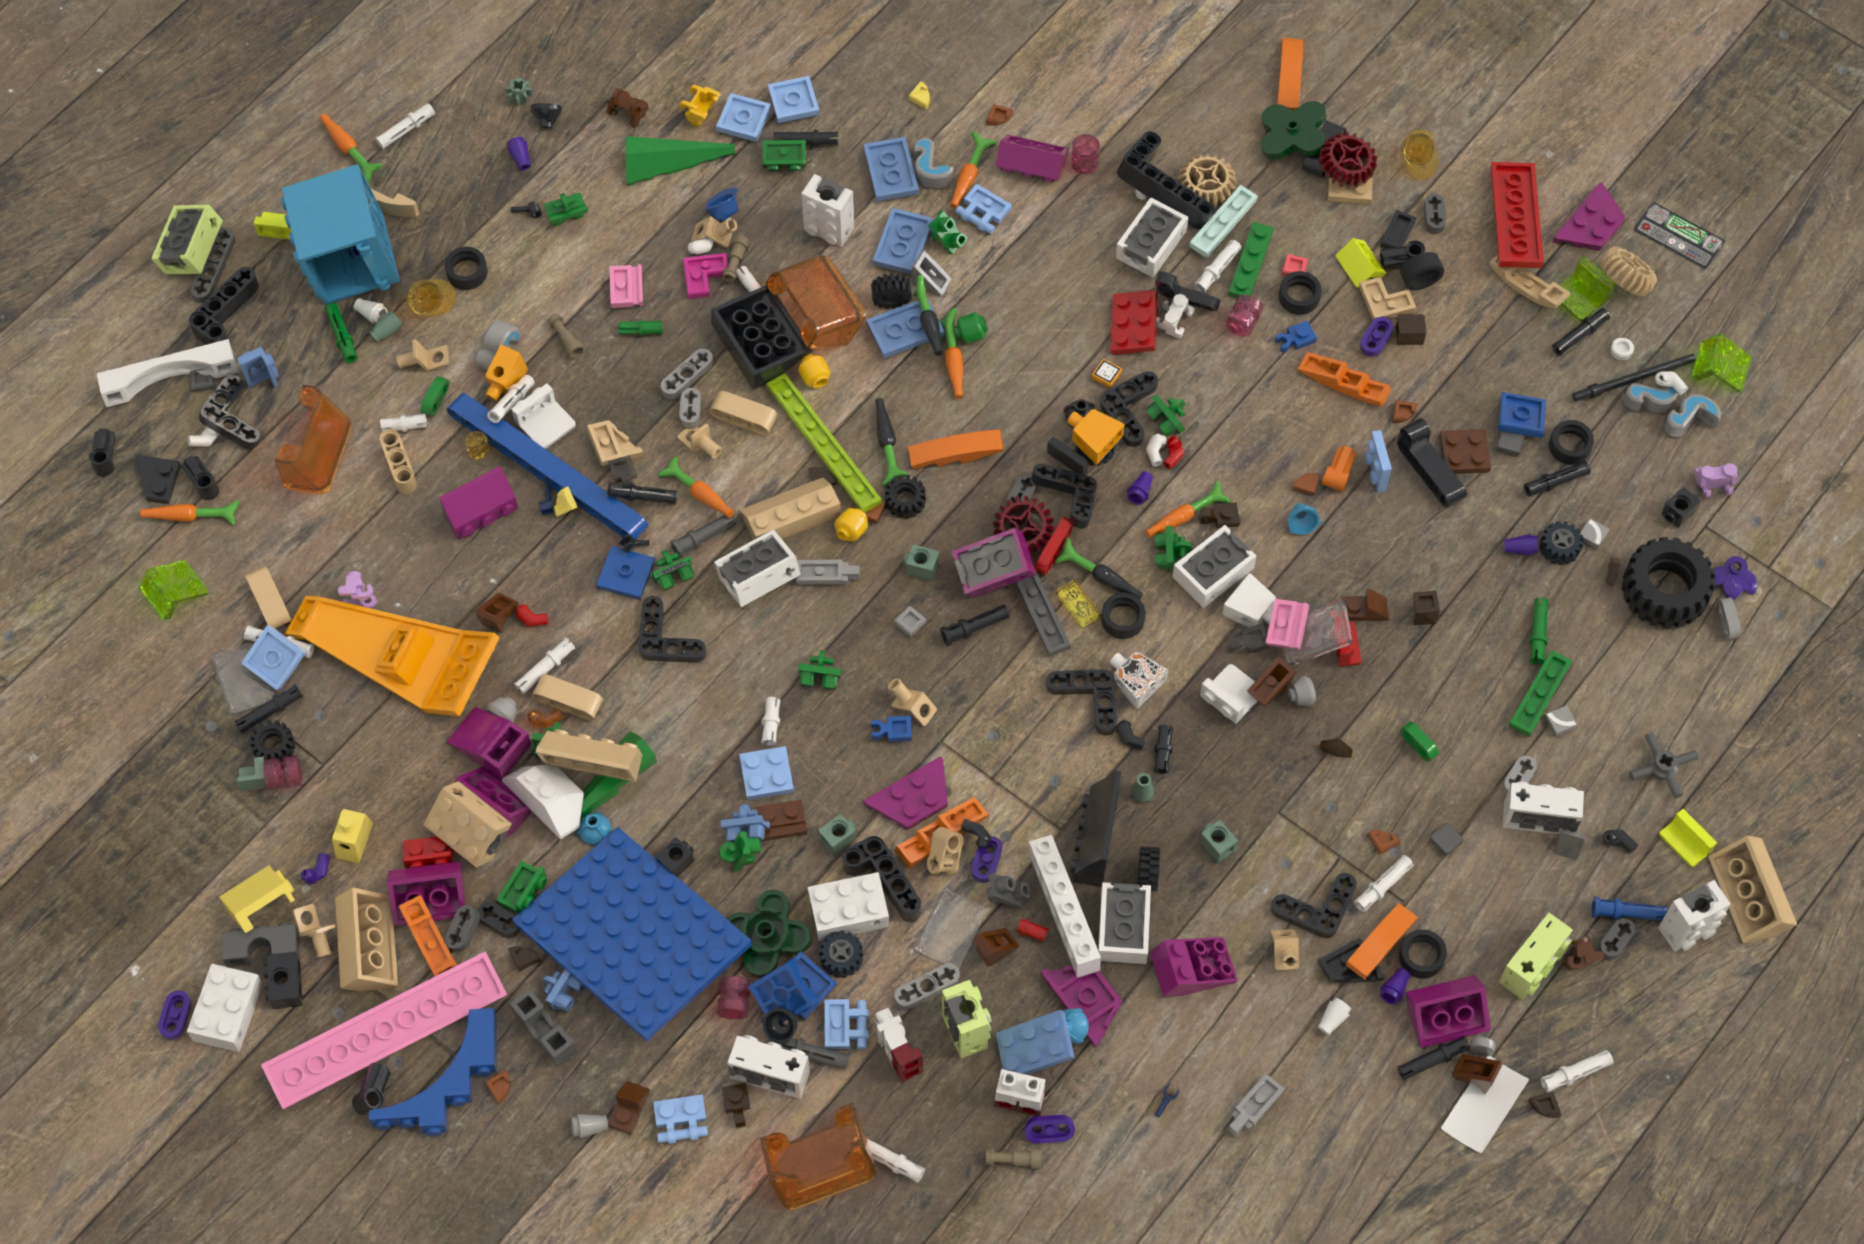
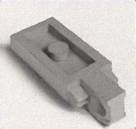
M843 560L797 561L801 574L796 577L797 585L846 584L848 580H860V566H849Z
M1264 1074L1235 1107L1231 1116L1235 1120L1230 1124L1228 1132L1236 1137L1244 1127L1247 1130H1250L1252 1126L1254 1127L1284 1093L1285 1088L1268 1074Z

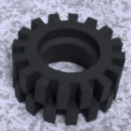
M890 273V276L883 274V277L878 276L876 277L877 280L874 279L871 283L872 301L879 308L885 306V309H889V307L896 309V306L906 305L912 299L910 279L905 275L902 276L900 273L897 275Z
M907 474L906 478H902V475H898V480L895 477L892 478L891 483L888 482L887 488H885L887 510H890L892 515L897 513L898 518H901V515H905V519H909V514L912 515V518L916 516V512L920 514L926 502L925 486H923L922 481L917 482V477L915 476L910 479V475ZM902 491H909L913 493L914 498L909 502H901L896 496Z
M267 720L268 725L264 726L262 722L259 724L260 729L257 727L253 729L255 734L251 733L250 746L255 757H264L266 763L268 762L270 766H274V762L281 765L282 759L287 762L289 760L288 754L293 755L292 749H295V740L289 727L287 728L285 723L282 722L280 724L278 720H275L274 724H272L271 720ZM272 736L279 737L281 739L279 747L273 750L264 748L266 739Z
M1140 846L1138 885L1140 887L1142 885L1151 886V891H1157L1160 865V848Z

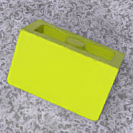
M263 212L262 217L256 216L254 226L257 235L290 240L289 233H292V230L288 228L285 221V215L287 214Z
M1352 238L1336 254V258L1358 288L1362 281L1369 280L1371 277L1382 278L1387 274L1364 240Z
M1684 809L1679 811L1673 821L1659 833V836L1691 868L1707 857L1717 844Z

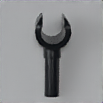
M535 201L530 202L528 206L511 207V212H529L531 218H539L542 215L541 208Z
M627 534L618 544L623 545L624 548L622 550L628 553L634 546H649L650 542L649 540H635Z

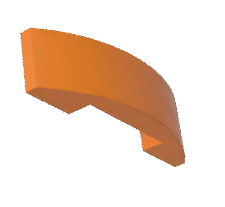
M1282 38L1277 104L1295 111L1299 107L1303 39Z
M421 895L399 905L400 911L434 977L457 966Z

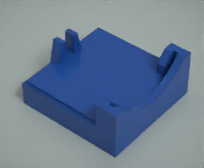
M794 958L748 986L765 1015L770 1010L780 1007L789 1011L793 1010L795 1016L819 1000L817 995L803 981ZM782 1018V1022L787 1021L786 1018Z

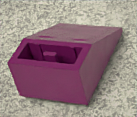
M478 707L471 711L446 741L447 744L500 779L509 773L532 745L528 732L510 720Z
M1224 937L1164 940L1149 952L1163 997L1184 996L1233 984L1238 981Z

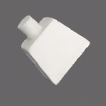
M1249 573L1225 602L1222 615L1256 630L1263 621L1270 625L1276 597Z

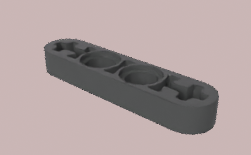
M223 227L219 229L201 274L196 275L191 286L193 299L198 303H203L214 293L234 247L235 237L229 228ZM215 253L223 254L218 260L211 259ZM209 270L215 272L214 276L210 278L204 277V273Z

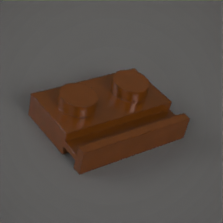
M802 799L755 807L758 815H762L765 821L770 822V829H765L764 840L760 842L807 835Z

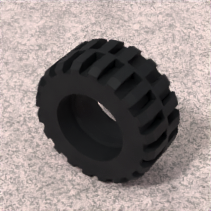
M1660 537L1659 541L1652 539L1647 541L1646 545L1642 544L1639 546L1636 552L1632 554L1623 575V597L1626 603L1630 602L1629 609L1633 613L1637 612L1639 614L1638 618L1642 621L1646 619L1651 622L1650 625L1657 627V624L1663 625V628L1669 629L1672 625H1675V628L1684 627L1685 622L1691 624L1697 617H1700L1712 597L1716 584L1714 580L1716 576L1713 568H1710L1712 563L1708 557H1703L1704 552L1700 548L1695 549L1692 547V543L1688 541L1686 543L1681 542L1680 538L1675 537L1673 540H1668V537ZM1658 570L1671 571L1685 581L1688 592L1682 595L1665 594L1653 586L1648 574Z

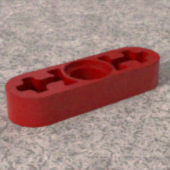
M1063 517L1036 563V572L1045 576L1048 574L1062 550L1065 540L1070 536L1074 528L1069 522V518Z

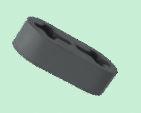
M1439 194L1428 195L1424 203L1425 227L1432 234L1441 233L1446 224L1445 201ZM1432 202H1434L1437 206L1436 210H1433V204H1431ZM1433 218L1437 219V224L1439 225H1435Z
M1024 474L1017 479L1007 500L1009 499L1012 503H1015L1016 496L1021 498L1020 501H1024V496H1028V502H1031L1037 490V485L1031 480V475ZM1030 483L1031 486H1028L1025 492H1023V485ZM1018 511L1014 513V515H1020L1024 513V511Z
M469 905L461 906L457 910L445 937V943L448 947L455 951H463L468 947L480 921L478 910ZM465 914L471 915V919H464ZM455 937H460V938H461L460 943H459V942H455V941H454V938H455Z
M1622 918L1617 920L1598 947V951L1604 953L1605 960L1612 961L1619 957L1635 934L1636 927L1634 923L1629 919ZM1627 927V933L1625 932L1620 938L1618 936L1620 928ZM1613 941L1617 943L1614 951H1606L1607 946H1610Z

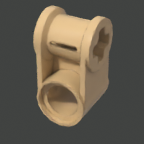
M939 827L935 830L927 860V868L930 873L938 874L945 872L947 875L956 874L964 842L961 834L944 827Z

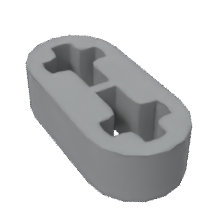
M687 388L681 394L679 415L682 426L687 429H693L701 421L702 399L699 390ZM690 397H694L693 404H689ZM689 412H692L693 416L690 420H688Z
M1731 597L1718 599L1717 611L1725 638L1727 640L1740 638L1741 627L1733 599Z
M1521 756L1517 759L1503 784V791L1506 795L1511 783H1514L1516 779L1519 782L1529 783L1537 768V763L1532 757ZM1528 764L1529 769L1523 775L1520 773L1522 766Z

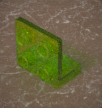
M1583 256L1578 260L1575 272L1559 284L1571 293L1561 305L1581 322L1585 317H1589L1612 298L1616 283L1612 282L1611 278L1607 277L1603 271L1587 257Z
M1719 333L1702 341L1692 377L1700 381L1714 375L1739 393L1743 391L1752 356L1726 336Z
M186 560L147 569L139 587L162 620L171 619L177 603L206 596L209 592Z

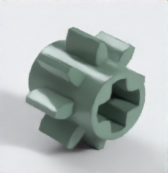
M521 77L510 80V87H505L509 102L514 101L517 105L525 102L528 103V96H533L530 82H525Z

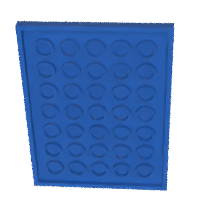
M619 827L613 830L530 903L528 909L525 908L512 919L513 925L564 970L566 969L574 979L646 1042L752 946L751 939Z

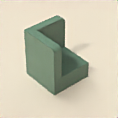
M264 757L254 758V766L239 768V777L236 778L240 791L269 788L268 765Z

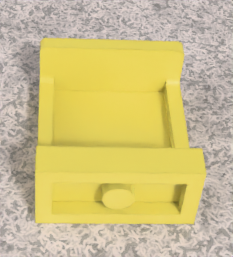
M269 865L219 897L230 916L245 933L253 929L247 917L283 894L290 903L295 901L291 894L294 889L290 882L283 877L279 870L275 872Z

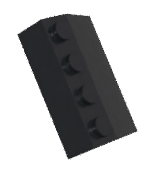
M770 284L711 309V325L753 390L779 377L813 350Z
M1115 771L1090 787V793L1084 795L1082 808H1087L1086 815H1081L1079 830H1083L1081 838L1077 837L1075 851L1079 852L1078 859H1073L1071 873L1075 874L1074 882L1102 887L1118 802L1121 771Z

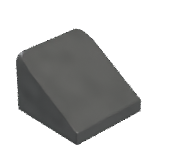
M1562 829L1557 840L1555 854L1577 860L1585 836Z

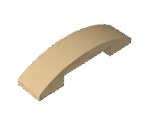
M371 189L383 213L399 217H417L419 215L416 201L399 193L392 199Z
M1498 255L1489 261V266L1504 282L1537 304L1557 308L1571 295L1569 291L1557 283L1553 282L1549 285L1524 268L1498 267Z

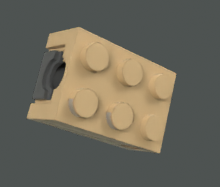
M458 781L442 788L423 825L477 868L493 860L512 823Z

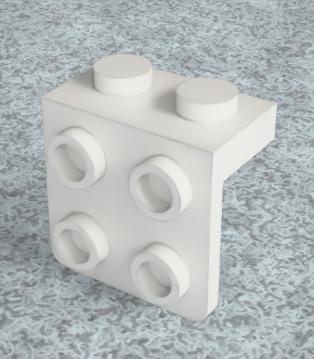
M548 384L535 389L530 396L518 401L512 408L514 422L530 439L545 449L576 427L575 421L555 401L553 389Z
M1229 664L1213 681L1207 678L1202 683L1200 696L1235 724L1258 702L1247 692L1255 681L1233 664Z

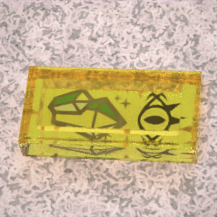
M1076 579L1056 590L1057 596L1082 628L1101 617V612Z

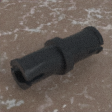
M1163 724L1158 726V740L1154 746V752H1156L1154 772L1159 774L1169 773L1170 754L1173 753V747L1171 746L1173 727Z

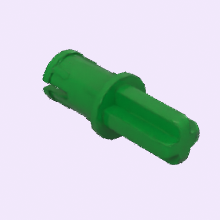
M640 319V321H620L618 331L621 335L640 334V337L643 334L662 335L663 325L662 320L642 321Z

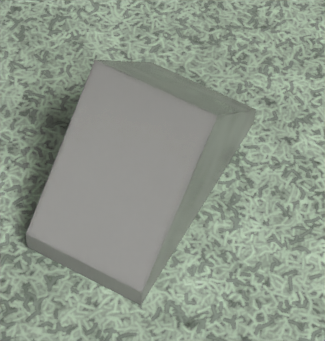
M925 250L920 252L912 266V285L916 286L917 277L923 275L926 291L942 296L952 278Z

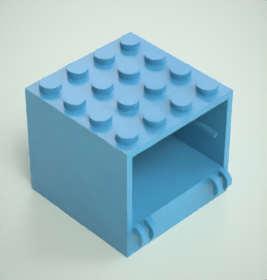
M358 164L282 188L284 197L280 199L284 210H287L288 215H285L286 224L292 230V233H289V238L292 246L296 248V251L293 252L294 259L297 265L300 264L301 271L307 277L309 286L313 287L316 298H321L324 305L378 288L384 291L389 289L391 284L400 282L383 211ZM355 245L356 251L359 252L361 256H357L354 254L353 249ZM349 249L351 250L354 259L349 255Z

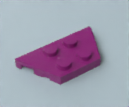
M1600 182L1558 231L1554 236V243L1560 244V241L1570 242L1575 247H1587L1592 250L1601 251L1621 227L1626 217L1603 183Z
M941 756L863 800L865 807L868 809L871 807L880 812L884 818L895 821L897 825L906 830L947 808L943 758Z
M1065 966L1063 969L1050 971L1043 969L1040 975L1065 1009L1080 1008L1083 1010L1082 1012L1085 1014L1089 1024L1086 1037L1094 1048L1098 1047L1118 1012L1122 1000L1100 971L1077 978L1073 966Z

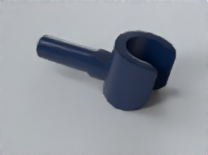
M550 485L545 486L546 501L539 502L542 515L554 512Z
M1171 1083L1167 1084L1164 1088V1098L1154 1114L1159 1118L1167 1104L1179 1094V1088L1175 1095H1170L1167 1092Z

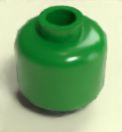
M977 312L959 317L957 319L958 326L954 327L958 340L962 339L965 344L984 339L986 332H988L984 316H980Z

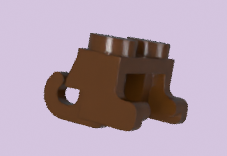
M617 88L613 92L612 98L608 101L606 113L616 116L618 111L614 109L618 106L628 111V117L632 118L629 120V123L632 127L636 128L649 107L646 101L636 97L632 98L627 91Z
M1588 936L1579 938L1571 942L1572 956L1566 957L1564 964L1570 970L1580 969L1592 965V962L1604 959V953L1602 951H1594ZM1574 958L1577 960L1576 964L1573 962Z

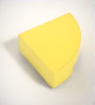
M920 81L909 94V100L924 109H927L929 106L930 94L927 86Z
M569 487L560 490L557 494L556 505L554 506L557 517L577 508Z

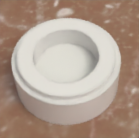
M1617 338L1613 341L1610 352L1617 360H1628L1633 354L1634 345L1627 338Z

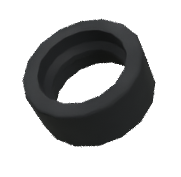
M473 247L457 248L450 252L445 260L444 266L448 281L458 289H475L487 278L488 269L485 257L479 250ZM471 260L479 264V269L469 276H459L453 271V268L461 261Z
M1425 252L1407 260L1402 265L1400 274L1408 289L1420 290L1439 281L1444 275L1445 269L1436 253Z
M1304 271L1292 272L1286 275L1281 282L1279 290L1280 304L1288 312L1297 315L1308 314L1314 311L1319 305L1322 292L1321 283L1314 275ZM1293 285H1303L1311 289L1313 297L1307 301H1297L1288 295L1287 290Z
M1565 420L1554 427L1549 440V450L1559 462L1567 465L1579 464L1589 457L1594 444L1593 433L1587 425L1580 421ZM1572 433L1578 435L1585 445L1582 450L1569 451L1559 444L1558 438L1562 434Z
M1125 592L1110 596L1102 608L1101 621L1103 628L1115 638L1127 639L1134 637L1144 626L1146 615L1144 604L1135 595ZM1117 606H1128L1135 610L1137 619L1135 623L1128 626L1117 625L1111 621L1110 611Z
M1429 930L1413 931L1402 942L1399 951V962L1402 968L1406 969L1411 976L1430 978L1435 976L1444 965L1447 956L1446 945L1443 939L1435 932ZM1415 942L1430 944L1437 952L1436 961L1430 966L1415 964L1409 957L1408 951L1410 946Z

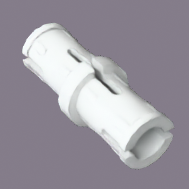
M426 413L412 416L403 414L400 415L401 417L380 419L382 432L388 429L408 432L410 429L428 427Z
M768 697L765 699V714L761 721L763 725L761 743L765 744L766 742L767 746H773L776 744L777 727L780 725L779 707L781 701L779 698L776 699V697Z

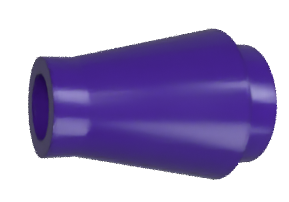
M515 137L507 142V151L517 164L519 170L529 169L531 163L527 142L522 137Z
M1147 471L1141 472L1139 477L1127 489V498L1131 503L1141 505L1148 500L1153 480L1151 473Z
M1527 534L1504 539L1505 553L1527 556L1537 554V536Z
M1398 968L1396 973L1381 986L1380 997L1391 1005L1402 1001L1408 980L1411 977L1410 973L1406 969Z

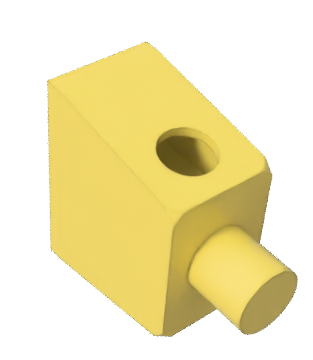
M346 809L341 811L332 838L336 859L356 864L360 863L373 826V822L366 814Z

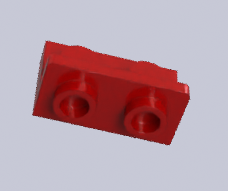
M1344 612L1334 613L1331 628L1338 667L1360 665L1361 655L1355 622L1345 620Z
M437 836L403 840V863L405 868L454 862L453 849Z

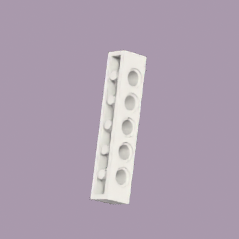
M1049 835L1029 841L1030 860L1077 978L1100 971L1101 956L1053 836Z

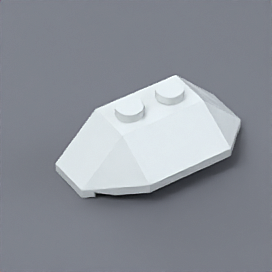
M546 764L520 767L502 778V781L559 839L580 827L584 792L557 766Z

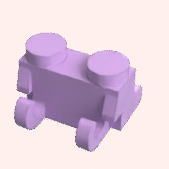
M1734 464L1694 468L1696 484L1702 489L1704 498L1711 496L1710 489L1724 487L1726 495L1733 494V487H1730V483L1736 484L1738 477L1737 467Z
M357 571L347 573L346 585L340 586L338 593L340 596L351 595V600L344 599L343 602L371 609L377 604L376 597L372 595L373 588L370 584L367 585L368 591H365V584L362 582L361 573ZM370 597L372 601L370 603H365L368 602L367 598Z

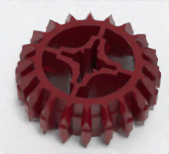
M1348 131L1344 135L1339 132L1336 136L1329 137L1328 141L1324 142L1319 153V164L1322 165L1321 171L1326 172L1325 178L1331 177L1332 184L1337 181L1340 187L1346 184L1348 189L1352 185L1357 188L1361 183H1367L1377 168L1376 161L1378 156L1374 155L1375 149L1370 148L1371 142L1365 143L1364 136L1359 139L1356 133L1350 136Z
M1016 496L1015 503L1008 499L1006 501L1008 507L1001 505L999 509L1002 513H995L997 520L993 521V527L996 528L993 530V534L996 535L1004 532L1005 523L1009 524L1010 528L1020 530V526L1026 523L1027 520V527L1021 530L1024 538L1027 536H1037L1033 540L1026 542L1029 554L1032 556V549L1040 553L1039 545L1046 547V540H1050L1052 536L1049 532L1054 531V526L1050 525L1054 522L1053 517H1048L1051 513L1050 509L1043 510L1045 507L1043 502L1036 505L1037 498H1033L1031 502H1028V496H1024V501H1020L1019 497ZM1018 511H1025L1023 515L1018 517L1012 515ZM1033 513L1040 518L1043 524L1042 529L1037 528V525L1031 522Z

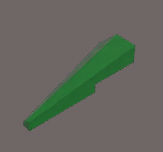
M626 136L627 186L634 185V182L646 179V181L652 180L653 176L663 173L669 175L698 166L699 163L711 160V162L717 161L718 157L728 154L734 156L735 144Z
M632 731L628 732L619 745H623V743L636 745L643 754L638 775L657 763L656 754L642 737ZM596 774L583 790L584 796L580 820L619 794V788L627 784L629 780Z

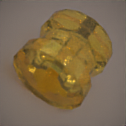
M473 431L466 436L465 445L471 458L481 459L488 455L489 444L483 432Z

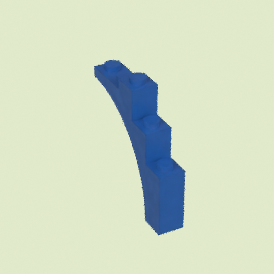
M494 1008L470 1009L467 1030L462 1046L448 1069L430 1087L413 1098L390 1107L369 1110V1121L372 1127H376L378 1130H387L391 1126L414 1128L416 1125H419L422 1134L434 1137L441 1135V1133H446L447 1104L464 1106L466 1103L472 1102V1074L488 1076L491 1073L497 1072V1016Z

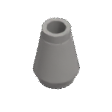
M577 1114L575 1117H571L573 1137L579 1136V1139L608 1130L606 1115Z

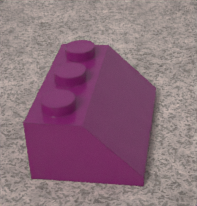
M1007 134L1000 141L995 166L1001 167L1000 170L1012 173L1015 170L1022 172L1021 175L1026 177L1038 175L1042 176V179L1045 181L1055 182V180H1059L1062 176L1069 148Z
M500 466L439 497L445 520L457 539L468 537L481 527L489 526L495 520L502 516H508L518 509L516 497Z
M484 767L458 776L454 783L458 781L512 823L504 838L514 834L532 813L502 780Z
M461 861L388 871L387 886L394 926L407 924L399 905L421 895L433 921L453 919L457 910L461 906L466 905Z
M1476 975L1405 992L1408 1014L1421 1048L1458 1039L1463 1035L1466 1037L1491 1030L1485 986Z

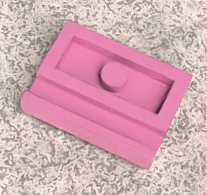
M641 264L637 267H632L631 265L609 266L611 308L633 307V305L643 306Z
M1275 599L1266 644L1268 646L1300 650L1309 604Z

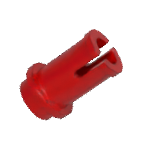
M1029 918L1026 920L1021 919L1017 929L1021 937L1026 935L1043 943L1049 931V928L1030 922Z

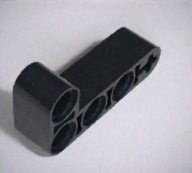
M242 267L238 269L190 315L189 323L194 335L206 345L228 339L222 324L259 289L258 280L252 268Z
M1419 418L1400 429L1397 445L1403 456L1445 508H1448L1466 498L1467 491L1462 482L1429 442L1430 428L1424 419Z
M870 836L844 851L842 857L843 869L848 875L856 876L868 869H871L873 873L879 872L882 888L900 917L904 921L911 923L920 918L921 900L880 837ZM873 847L880 849L877 853H871L868 850ZM850 859L859 860L857 864L848 863ZM888 866L892 870L890 872H883L880 869ZM902 886L904 890L896 892L892 888ZM906 900L910 908H906Z

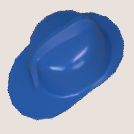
M733 187L717 193L708 200L704 211H707L717 221L722 220L724 222L726 219L731 218L738 211L736 200L738 189Z

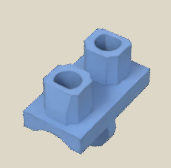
M748 804L740 805L739 812L733 813L734 819L721 820V828L726 831L727 841L732 843L739 832H748V838H759V841H763L765 829H770V822L765 821L762 815H758L756 809L750 810Z
M566 969L562 974L556 971L553 977L546 975L542 979L543 983L547 985L543 993L548 995L545 1001L549 1004V1009L554 1012L557 1009L565 1012L570 1011L574 1004V999L566 995L570 988L578 993L584 989V986L574 979Z

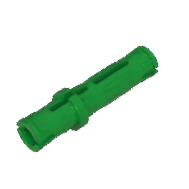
M330 303L325 306L324 310L335 334L336 346L340 348L345 363H353L358 359L353 346V338L348 334L338 305Z
M1539 597L1534 599L1532 636L1529 637V643L1531 645L1530 663L1537 665V659H1539V665L1545 662V646L1548 645L1546 627L1549 600L1541 597V603H1539Z

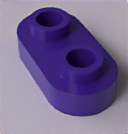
M1377 317L1372 321L1361 339L1360 349L1363 354L1373 357L1381 353L1392 335L1393 323L1390 319Z
M991 836V842L989 841L987 848L979 846L977 848L972 864V876L978 882L987 883L989 882L988 875L996 873L1002 854V843L997 837ZM993 848L995 851L988 853L986 849ZM981 869H986L988 872L986 874H981L979 871Z
M177 990L171 992L163 1006L158 1029L161 1035L168 1040L179 1038L183 1034L192 1003L184 991ZM177 1003H183L181 1008H175ZM176 1025L175 1030L168 1031L170 1026Z
M1067 1115L1035 1116L1025 1123L1024 1128L1027 1139L1032 1143L1065 1142L1070 1140L1075 1133L1074 1122ZM1060 1124L1066 1125L1064 1128L1058 1127ZM1034 1126H1041L1038 1130L1033 1129Z

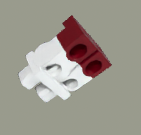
M889 1008L877 1012L875 1017L878 1021L876 1023L878 1043L881 1048L885 1046L886 1055L901 1083L923 1073V1055L918 1047L912 1050L908 1044L900 1016L893 1017Z
M1001 1069L994 1106L1016 1111L1019 1101L1020 1113L1041 1116L1046 1091H1044L1046 1079Z

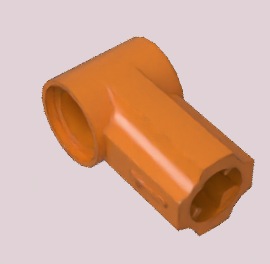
M1344 446L1338 448L1331 466L1327 467L1322 485L1344 492L1349 480V472L1357 455L1351 447Z

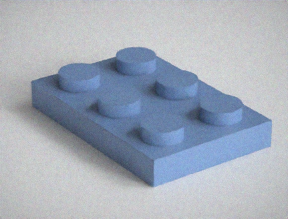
M906 137L863 144L876 202L919 194Z
M892 208L875 252L873 265L912 275V266L920 252L925 248L931 231L928 225L934 218Z
M919 300L866 319V325L884 359L929 342L920 322L922 310ZM928 300V303H929V306H930V310L934 311L933 308H932V306H931V304H930V302H929V300ZM939 321L940 337L945 336V331Z
M1062 1010L996 1033L1004 1070L1028 1075L1075 1058L1065 1012Z

